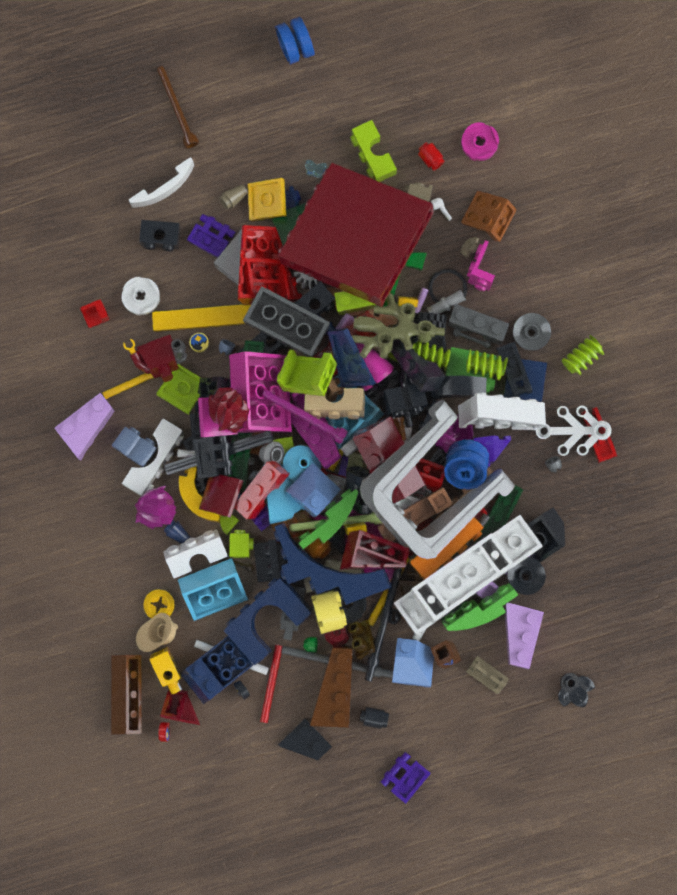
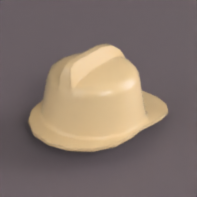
M166 613L155 615L143 624L137 632L136 643L138 648L144 652H150L163 644L172 642L178 625L173 623Z

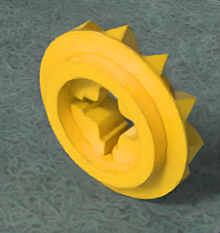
M165 590L151 591L144 600V611L151 619L159 613H166L170 617L174 610V599ZM162 597V604L167 606V608H160L157 613V607L151 604V602H159Z

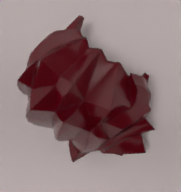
M219 388L215 395L209 396V415L213 422L219 425V431L228 429L236 434L241 428H244L243 424L247 421L250 409L247 402L242 399L241 394L237 393V390H233V388Z

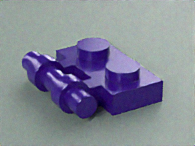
M202 214L200 221L205 223L204 226L196 224L187 241L218 258L229 245V242L224 237L227 235L233 238L236 232L231 230L230 226L215 221L216 218ZM213 227L214 229L220 231L219 234L216 235L212 233L211 231H209L210 228Z
M406 752L401 757L398 756L395 760L396 763L389 771L387 770L383 774L385 776L380 781L385 787L392 781L395 786L391 789V792L405 804L431 774L416 760L409 766L406 762L411 756ZM403 767L406 772L399 780L395 775Z

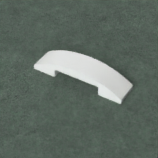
M190 157L175 167L178 175L148 195L143 189L130 198V205L133 208L152 205L174 193L192 172L194 167L192 158Z

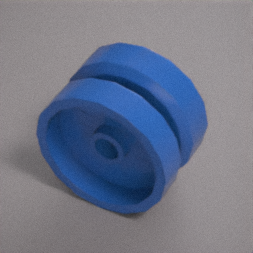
M300 16L290 20V28L286 23L275 26L279 45L290 65L299 62V51L304 58L315 55L309 33Z
M460 440L453 443L447 451L444 475L447 481L454 487L468 490L482 485L487 478L489 464L487 449L481 443L474 440Z

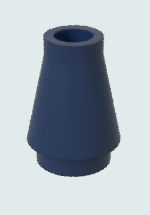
M172 520L171 524H168L163 530L167 537L181 544L187 539L192 538L179 521Z

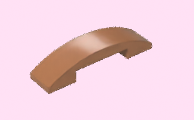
M441 488L405 508L403 516L412 520L415 525H418L434 514H438L450 507L453 503L445 489ZM383 523L377 527L383 539L391 542L396 539Z

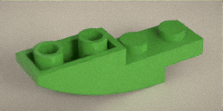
M350 489L341 495L342 500L336 504L333 501L325 507L327 512L324 515L328 521L321 520L315 525L316 530L310 534L307 531L299 537L301 542L298 545L302 550L317 538L324 544L338 531L354 506L358 495L356 489L353 492Z
M509 583L502 585L494 594L484 597L478 605L473 599L463 603L461 608L447 614L441 622L448 631L465 630L483 625L506 613L502 606L518 596V594Z

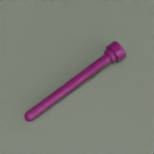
M268 390L262 392V396L331 434V437L334 438L333 441L339 444L343 442L348 432L344 428H334Z

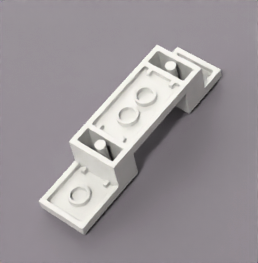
M519 515L412 588L409 593L394 602V605L417 636L456 606L543 546L521 515Z

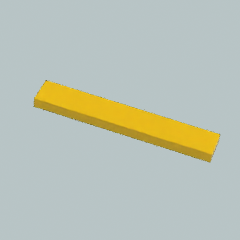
M251 305L152 312L153 331L245 324L243 319Z

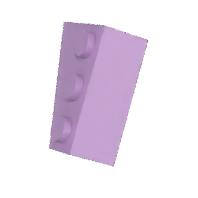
M99 393L57 425L55 430L81 461L88 448L93 444L94 439L114 413V410L103 395Z
M506 603L504 609L506 611L505 626L508 665L530 669L544 612Z

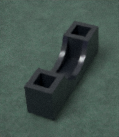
M398 324L389 325L388 327H396ZM416 335L410 337V341L412 344L416 338ZM393 340L391 353L419 392L438 390L446 377L439 366L420 357L413 348L406 350L401 340Z

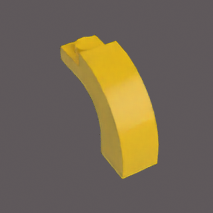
M197 466L185 470L187 477L179 476V490L183 501L198 517L220 523V515L199 510L203 497L196 489Z

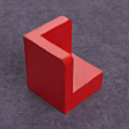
M101 299L80 307L89 328L110 320Z

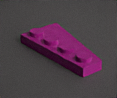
M305 394L291 404L304 410ZM291 413V423L325 469L342 458L331 434ZM325 417L320 418L321 421L328 424V421Z

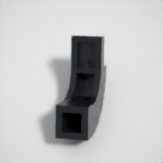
M446 376L438 390L425 392L427 401L441 398L470 399L476 393H486L487 378Z

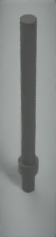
M286 646L282 648V654L328 664L330 657ZM352 662V670L366 673L368 665ZM378 665L373 676L392 678L393 671L383 669L382 666Z

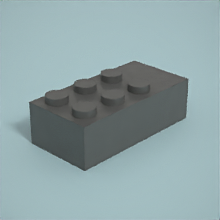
M262 286L243 319L245 324L312 358L330 326V322Z

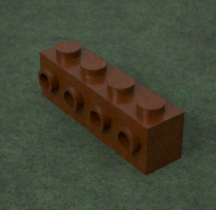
M111 655V734H142L141 655Z

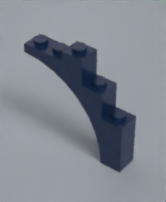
M285 523L274 526L276 529L274 536L277 542H281L283 548L281 549L282 557L288 561V564L282 565V570H280L283 580L287 581L288 584L310 576L309 584L312 591H316V594L339 586L340 599L345 601V604L392 587L385 569L369 573H348L328 568L313 560L298 546L291 537Z

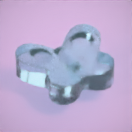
M307 160L305 164L307 169L306 175L321 178L327 168V164L320 163L317 165L312 160Z

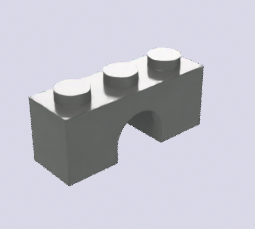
M455 304L448 326L463 332H475L483 336V339L501 345L509 323Z

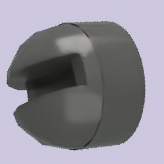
M559 456L551 457L545 462L550 472L556 473L557 469L561 470L562 462Z

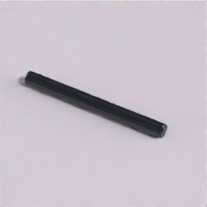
M266 431L230 443V449H228L229 456L272 442V432ZM216 450L217 460L222 458L221 450ZM195 455L166 464L164 468L166 474L172 475L196 467Z

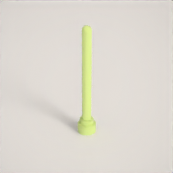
M374 513L347 517L342 525L360 522H370V524L379 525L382 522ZM321 520L291 524L289 529L292 532L316 529L315 525Z

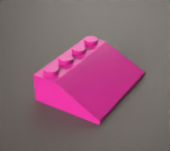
M240 352L229 355L231 388L241 394L242 399L247 402L250 409L247 421L243 424L244 428H241L238 432H292L291 412L262 396V392L268 390L290 403V392H284L277 382V375L281 371L287 355Z

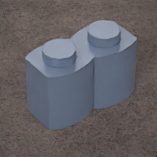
M124 427L112 444V447L142 468L146 467L157 451V448L154 447L156 443L147 437L145 440L139 436L140 432L135 428L130 427L128 429Z

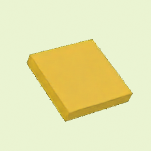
M283 178L247 183L250 221L286 216L285 181Z

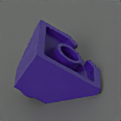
M498 436L473 439L487 449L489 453L488 467H491L490 464L495 462L511 441V436H503V439H499Z

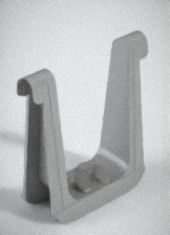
M444 400L438 401L429 409V415L432 419L368 477L363 479L360 487L364 503L402 546L410 548L419 557L426 559L436 558L443 548L497 493L507 496L515 487L503 470L497 469L486 478L482 485L468 492L423 530L416 531L417 526L415 523L403 516L405 512L398 505L395 506L392 502L393 490L457 419V415Z

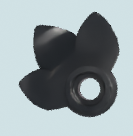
M571 672L565 673L560 679L561 689L558 693V700L563 707L567 706L570 702L578 707H585L588 702L587 692L593 690L595 685L586 676H577ZM569 680H573V684L571 686H568Z

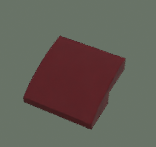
M221 474L209 477L199 510L231 518L243 481Z

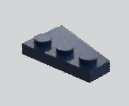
M348 328L329 331V339L334 359L337 363L336 368L341 388L375 384L376 382L364 359L360 356V351Z

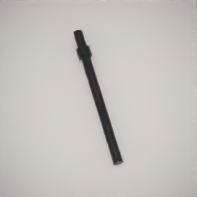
M401 568L395 569L393 572L392 587L389 588L374 642L376 652L371 653V657H368L367 660L368 668L364 680L372 682L375 668L378 667L380 661L378 657L400 580Z

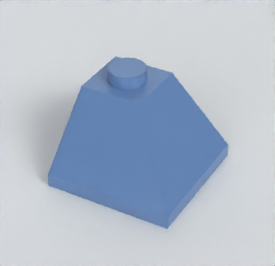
M312 463L286 492L315 518L341 489Z
M397 638L392 683L431 688L434 662L431 647L417 640Z

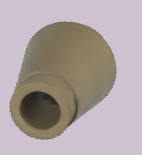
M241 184L223 192L219 200L225 209H233L248 194V191Z

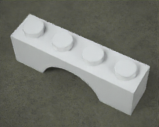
M162 419L153 433L158 443L156 459L146 467H132L122 484L140 496L153 489L154 485L152 483L155 478L159 479L164 471L162 467L165 462L169 463L174 455L172 451L175 446L179 447L184 440V436H182L184 434L183 430Z

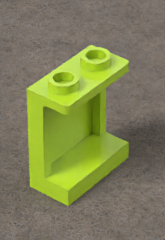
M289 350L284 359L282 369L277 375V382L284 392L325 396L337 363L331 353H324L322 358L297 356L294 350Z

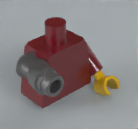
M170 334L136 347L137 350L134 349L135 342L130 339L133 344L131 348H127L125 343H123L124 349L131 353L130 357L137 369L145 374H151L153 378L161 376L163 382L171 381L173 379L172 372L178 370V364L184 362L187 358L185 344L179 339L172 340Z

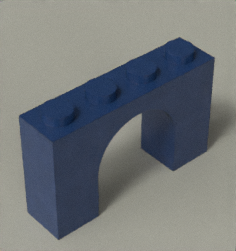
M274 578L268 584L269 588L265 592L263 590L254 597L255 601L251 605L246 604L240 610L242 614L237 618L232 617L226 623L228 627L223 630L253 665L259 664L272 652L255 629V617L262 607L266 605L279 607L296 626L301 625L314 613V610L283 578Z

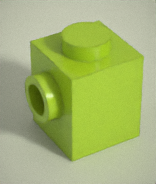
M234 530V533H230L229 557L250 558V550L254 548V538H250V534H246V530Z

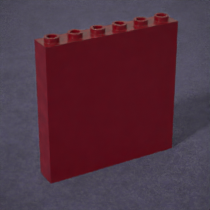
M331 163L329 168L325 169L320 184L318 183L315 186L312 198L307 200L304 212L298 216L294 229L288 233L285 245L280 247L278 251L279 260L286 267L382 307L434 213L433 204Z

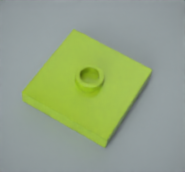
M178 364V370L172 372L173 379L169 382H164L156 395L189 415L200 395L198 394V387L201 377Z

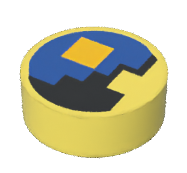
M195 333L190 338V346L193 351L201 353L207 350L209 340L205 334Z

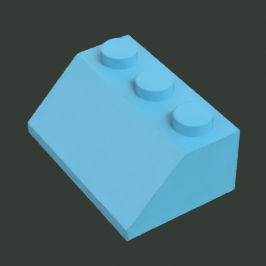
M232 558L178 579L182 595L194 621L248 600Z

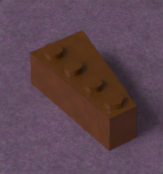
M333 645L310 726L349 728L352 646Z

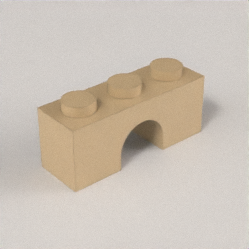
M344 388L343 398L335 403L327 400L326 393L325 396L305 394L304 411L318 419L321 417H329L330 419H339L340 417L359 419V417H364V389Z

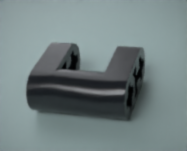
M350 466L346 468V491L349 489L352 492L355 489L358 491L352 510L359 514H371L373 512L364 503L360 492L362 480L371 473L360 466Z

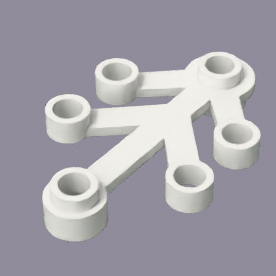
M560 406L557 409L558 416L563 417L573 427H550L546 424L543 427L547 428V434L543 435L541 433L543 428L541 427L536 430V435L541 439H546L550 435H572L564 444L558 447V453L565 456L584 434H592L584 444H580L577 447L578 454L584 456L598 439H607L611 435L612 429L608 422L597 421L588 412L586 406H579L576 413L579 417H584L592 427H584L569 413V409L566 406ZM561 408L566 409L567 413L565 415L560 414ZM580 408H584L586 410V413L584 415L579 414ZM599 427L605 428L604 434L598 432ZM562 446H565L567 448V452L565 454L560 452V448ZM581 446L586 447L585 453L579 451Z

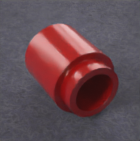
M426 142L419 148L418 156L429 169L431 168L435 171L445 163L444 156L433 143L428 144Z

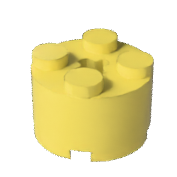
M332 590L311 596L321 634L342 629L347 625L344 610L339 609L342 605L338 591L334 592Z

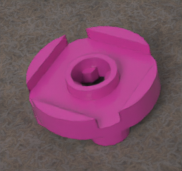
M481 122L474 123L468 126L463 133L461 146L464 153L471 160L484 161L496 153L499 136L492 126ZM480 137L481 140H485L483 146L475 143L477 138Z

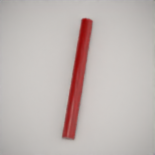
M275 645L260 719V722L268 723L283 646Z

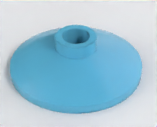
M295 446L283 458V468L290 473L288 478L293 482L312 463L321 469V462L310 447ZM301 460L306 462V466L300 464Z

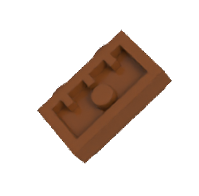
M477 191L461 223L465 226L485 231L494 241L500 242L517 209L508 199Z

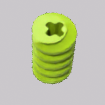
M589 335L590 339L586 338L584 340V344L580 343L578 349L574 348L572 350L573 354L568 353L567 359L563 358L561 360L570 373L581 375L580 368L587 370L585 363L592 365L591 358L598 360L597 353L604 355L602 346L592 335Z
M420 340L413 343V350L420 357L436 363L440 369L444 367L445 372L451 350L448 349L443 353V347L436 351L435 344L429 348V342H426L423 346Z
M470 349L466 364L467 373L474 369V375L481 371L482 377H484L489 372L490 379L496 374L497 380H500L504 376L508 357L502 362L500 355L494 360V354H490L487 358L486 352L479 356V351L476 350L472 355Z

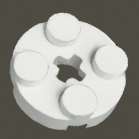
M135 277L124 285L122 302L131 313L137 316L146 315L156 309L160 302V292L157 285L151 279ZM138 292L146 293L144 300L136 299Z

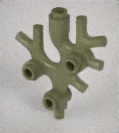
M389 293L386 298L388 306H374V314L395 316L399 321L398 325L390 328L375 318L358 316V318H354L353 329H357L359 332H374L376 336L352 335L355 343L364 344L360 352L362 358H366L374 347H377L381 358H387L388 353L392 351L394 339L401 340L405 349L410 350L413 348L410 337L417 335L421 342L426 343L434 335L444 336L445 328L435 327L434 324L427 320L421 321L419 324L414 323V305L405 303L400 307L396 304L393 295Z

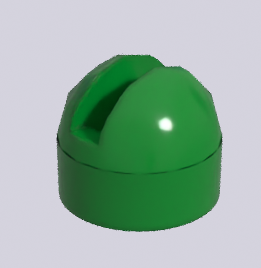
M307 637L304 640L303 648L307 652H317V637Z

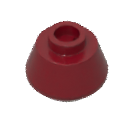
M345 625L342 629L335 630V635L333 631L324 633L326 641L336 646L345 644L350 637L348 625Z

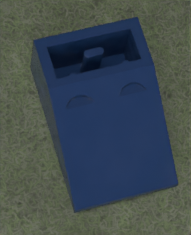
M227 636L182 671L180 675L201 702L205 704L251 668L253 664L230 637Z

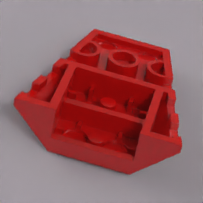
M242 226L238 300L243 305H251L261 286L291 302H297L302 297L301 293L299 294L296 285L298 284L295 277L292 278L289 267L282 265L279 260L278 251L283 245L276 227Z

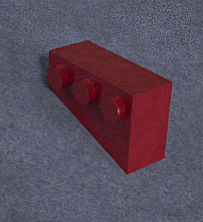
M362 530L349 532L340 570H395L404 568L407 564L410 548Z

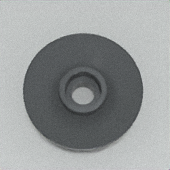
M527 313L515 322L513 336L521 348L535 351L543 348L548 343L551 337V327L542 315ZM533 330L535 335L529 336L528 331Z

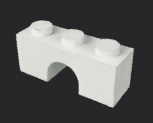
M217 529L206 531L197 538H189L184 543L170 546L167 550L163 551L173 578L192 571L189 561L196 554L205 555L209 563L228 556Z

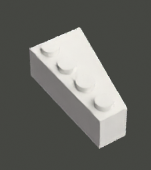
M476 393L475 396L458 406L459 428H466L467 425L473 424L475 428L494 425V429L512 426L513 430H537L546 425L545 403L537 402L536 399L520 400L519 397L503 398V395L488 396L486 393Z

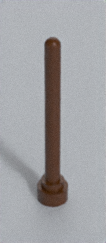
M159 66L157 68L158 74L184 134L183 144L186 149L196 147L199 144L198 138L189 129L164 67Z

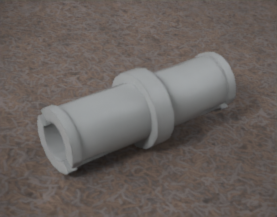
M458 290L448 297L444 296L441 298V301L427 307L429 313L441 314L446 310H452L455 304H459L466 299L462 291Z

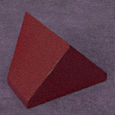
M168 689L160 717L200 725L189 699L188 691L181 690L171 694Z

